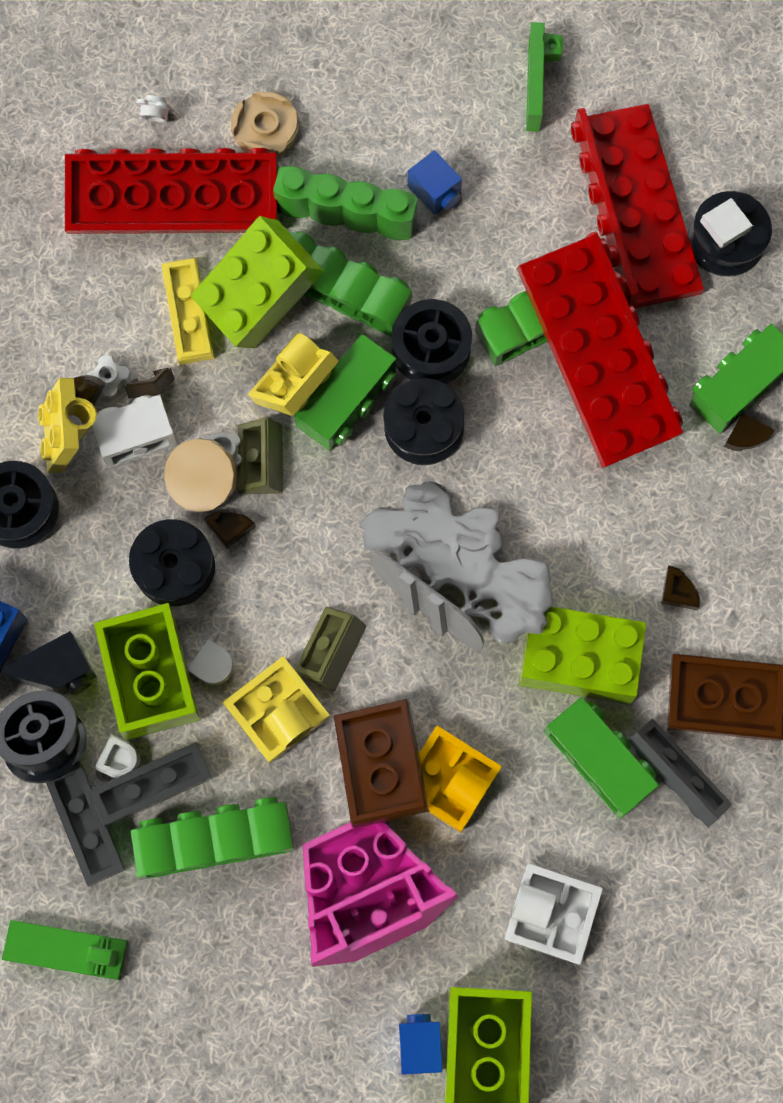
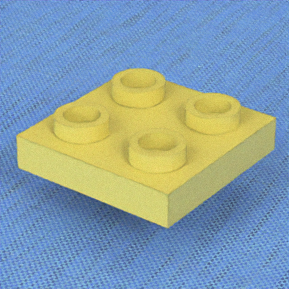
M296 333L276 357L275 363L247 395L257 405L294 416L296 412L306 406L308 398L315 389L330 377L331 370L339 361L331 351L320 349L307 336Z
M59 378L53 389L47 392L45 402L39 405L38 422L40 426H44L45 438L41 440L40 455L41 459L46 461L47 473H62L79 449V440L85 437L96 421L97 413L92 403L86 399L75 397L74 378ZM69 415L80 418L83 425L73 423L69 419Z
M284 656L223 701L224 706L269 764L330 718L329 713Z

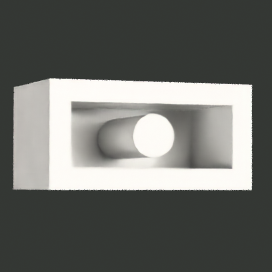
M160 394L138 397L133 400L132 404L121 408H105L98 412L96 421L92 425L102 457L108 468L177 445Z

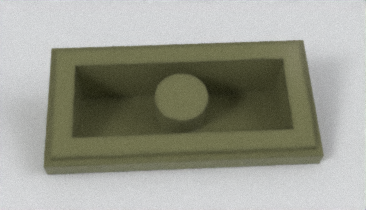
M270 418L239 424L238 436L241 443L238 446V454L241 456L242 462L238 466V494L283 493L282 424Z
M326 606L295 668L296 673L324 688L335 691L364 633L366 625L353 614Z

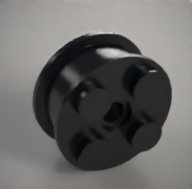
M736 191L716 193L700 205L688 231L695 261L704 270L717 276L732 277L744 274L758 263L772 236V224L766 209L753 196ZM732 198L753 226L748 233L721 249L700 220L704 214Z
M438 299L421 300L404 309L396 319L392 332V354L396 358L397 368L409 380L430 378L446 384L456 379L469 362L472 345V329L464 313L453 304Z
M430 378L407 381L391 393L385 404L383 420L386 440L393 452L406 462L415 465L437 464L450 457L459 447L464 432V409L456 392L445 383ZM421 421H427L428 423H427V424H421L420 422H421Z
M15 460L1 462L0 546L11 549L33 546L46 538L54 528L59 514L58 497L46 476L35 466Z
M166 519L149 525L139 533L130 549L129 568L135 583L146 597L160 605L169 603L171 607H177L194 602L208 590L215 574V558L206 537L198 528L182 520ZM170 561H178L176 566L167 567Z
M52 691L30 692L12 701L0 713V756L5 760L12 774L20 780L28 783L51 782L66 775L80 763L87 745V733L82 721L76 715L72 704L64 696Z

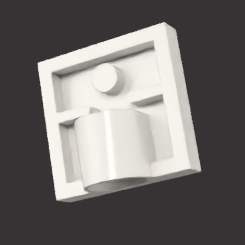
M527 863L503 940L576 965H581L603 888Z

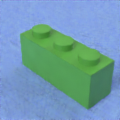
M772 323L762 332L758 329L754 330L742 343L745 348L737 355L734 352H730L718 364L717 368L719 371L712 378L705 375L692 388L695 394L689 405L719 434L725 431L742 413L783 377V334Z
M361 334L331 370L330 377L310 395L306 406L295 413L296 427L328 451H331L336 444L342 446L352 434L353 428L351 426L359 416L365 418L373 409L376 402L374 400L375 396L381 389L387 391L395 382L398 376L396 373V358Z
M580 697L549 723L543 732L620 820L659 786L654 780L657 775L645 760L641 759L638 761L628 750L631 748V745L618 730L612 732L603 722L605 715L593 701L587 703Z

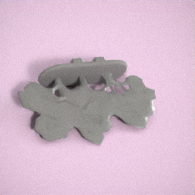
M429 481L423 482L421 485H410L405 489V494L402 498L403 510L376 508L359 523L360 528L364 530L362 538L365 548L372 551L389 550L396 554L397 562L385 554L375 553L371 555L372 566L379 577L402 597L403 607L415 615L420 610L428 616L431 628L441 636L448 631L470 648L482 649L485 642L483 634L470 617L488 619L490 622L489 630L493 638L501 643L514 642L525 632L535 634L543 632V628L547 624L544 612L553 604L552 591L549 587L551 581L549 565L525 558L501 563L495 559L494 553L502 547L501 534L496 531V526L499 524V510L473 508L462 516H453L450 505L451 496L436 483ZM411 546L413 551L406 557L403 553L404 549ZM417 565L423 566L427 576L431 579V584L428 586L407 569ZM450 583L456 585L463 591L465 596V605L459 609L436 592L443 584ZM475 591L477 598L470 601V592ZM484 599H494L498 602L497 607L484 610L481 606L474 609V605ZM501 612L502 616L499 619H494L491 617V614Z

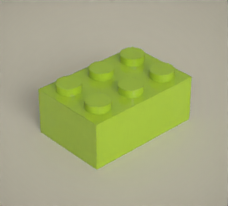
M259 216L190 296L235 347L254 349L322 275L324 270L278 220Z
M169 603L94 622L119 733L126 740L201 721L175 615Z
M550 606L544 612L547 624L544 626L543 632L541 634L526 633L518 686L629 705L637 697L647 622Z
M449 987L444 1103H529L532 991Z

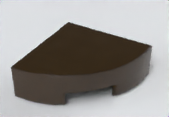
M171 368L153 371L155 377L148 380L139 381L138 378L130 381L124 387L128 399L144 395L155 396L161 394L175 380Z
M92 375L75 377V397L86 399L94 406L106 382Z
M742 413L724 447L734 451L752 449L766 443L775 430Z
M215 512L203 519L226 549L256 527L255 523L247 516L231 512Z
M668 565L661 603L698 610L700 608V597L697 589H695L691 580L682 570Z

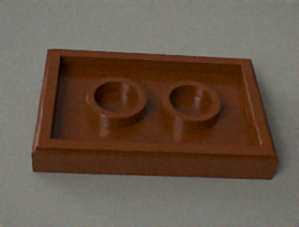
M672 654L667 730L782 741L783 665Z
M408 699L334 715L352 827L359 828L430 812Z

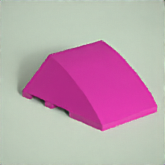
M351 822L302 844L305 887L308 899V928L311 939L310 955L312 967L356 962L427 928L458 898V895L449 886L447 887L432 872V869L425 862H422L384 822L359 828H353Z

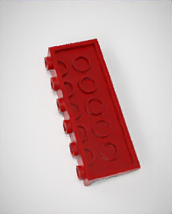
M649 104L587 116L585 108L577 109L575 122L571 123L572 139L574 143H580L582 153L579 154L581 171L583 174L588 173L591 182V184H588L589 199L592 205L597 204L600 214L597 215L598 231L600 236L606 235L611 252L609 260L612 267H615L616 272L621 275L624 281V295L628 305L640 308L702 295L704 287Z
M157 148L146 149L145 153H131L127 149H112L110 154H96V151L91 149L75 150V154H65V232L67 234L245 233L259 216L277 220V200L274 198L273 193L278 169L277 154L270 153V150L266 148H253L249 150V153H236L234 149L219 148L215 150V153H201L200 150L194 148L181 149L180 153H166L165 150Z
M597 231L588 234L582 240L520 264L516 269L600 465L604 468L683 434L681 428L683 426V419L679 410L675 406L672 407L667 396L669 392L667 381L662 373L657 372L652 361L654 359L652 346L647 339L643 340L638 328L640 320L637 311L633 306L628 305L625 298L624 281L618 272H614L610 263V248L603 238L600 239Z

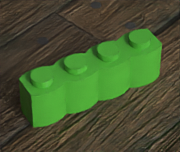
M294 166L279 168L273 189L274 198L277 200V211L288 217L305 218L310 216L316 222L324 225L335 226L344 224L349 229L357 232H378L384 237L393 240H409L412 237L417 218L418 198L405 190H382L374 184L363 181L348 183L336 175H313L303 168Z
M289 231L324 270L322 275L304 295L323 305L330 306L354 320L361 321L385 335L392 336L396 319L412 302V291L409 289L408 284L397 277L387 278L377 274V270L366 262L360 261L356 263L347 260L345 254L335 247L328 246L325 248L315 244L314 239L304 232L297 231L294 233Z
M526 291L514 296L510 301L511 304L501 308L493 306L484 310L476 321L475 332L494 366L501 365L526 351L548 342Z
M268 797L254 801L255 807L240 810L239 804H230L217 807V814L205 817L201 816V811H192L179 814L178 821L163 824L162 818L139 822L140 828L131 830L137 878L141 880L295 851L286 802L278 803L277 797Z

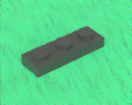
M653 718L628 740L635 748L637 755L660 775L664 784L673 790L685 802L690 812L708 828L732 805L725 795Z
M197 742L94 787L89 790V794L102 824L106 828L212 780V775Z
M79 763L61 778L47 782L46 785L87 886L90 887L125 871L126 869L108 827L104 828L90 797L89 790L92 789L83 764Z

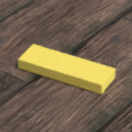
M190 258L162 263L179 365L215 359L207 314L190 296L201 284L197 259Z

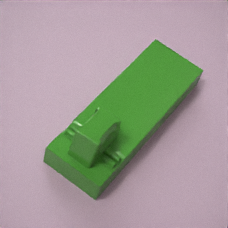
M531 22L528 40L526 131L540 132L543 113L544 62L560 61L563 51V37L545 33V23Z
M10 920L2 960L120 980L128 940Z

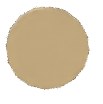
M260 91L252 94V97L247 100L243 99L237 104L231 116V131L234 140L246 153H249V150L253 148H266L270 150V153H276L277 156L281 155L294 145L299 135L300 121L297 111L286 97L275 92Z
M197 438L182 442L172 450L165 463L164 480L167 491L175 503L186 510L205 512L219 508L228 500L229 496H232L236 488L238 472L234 458L225 448L220 446L221 444L215 440Z

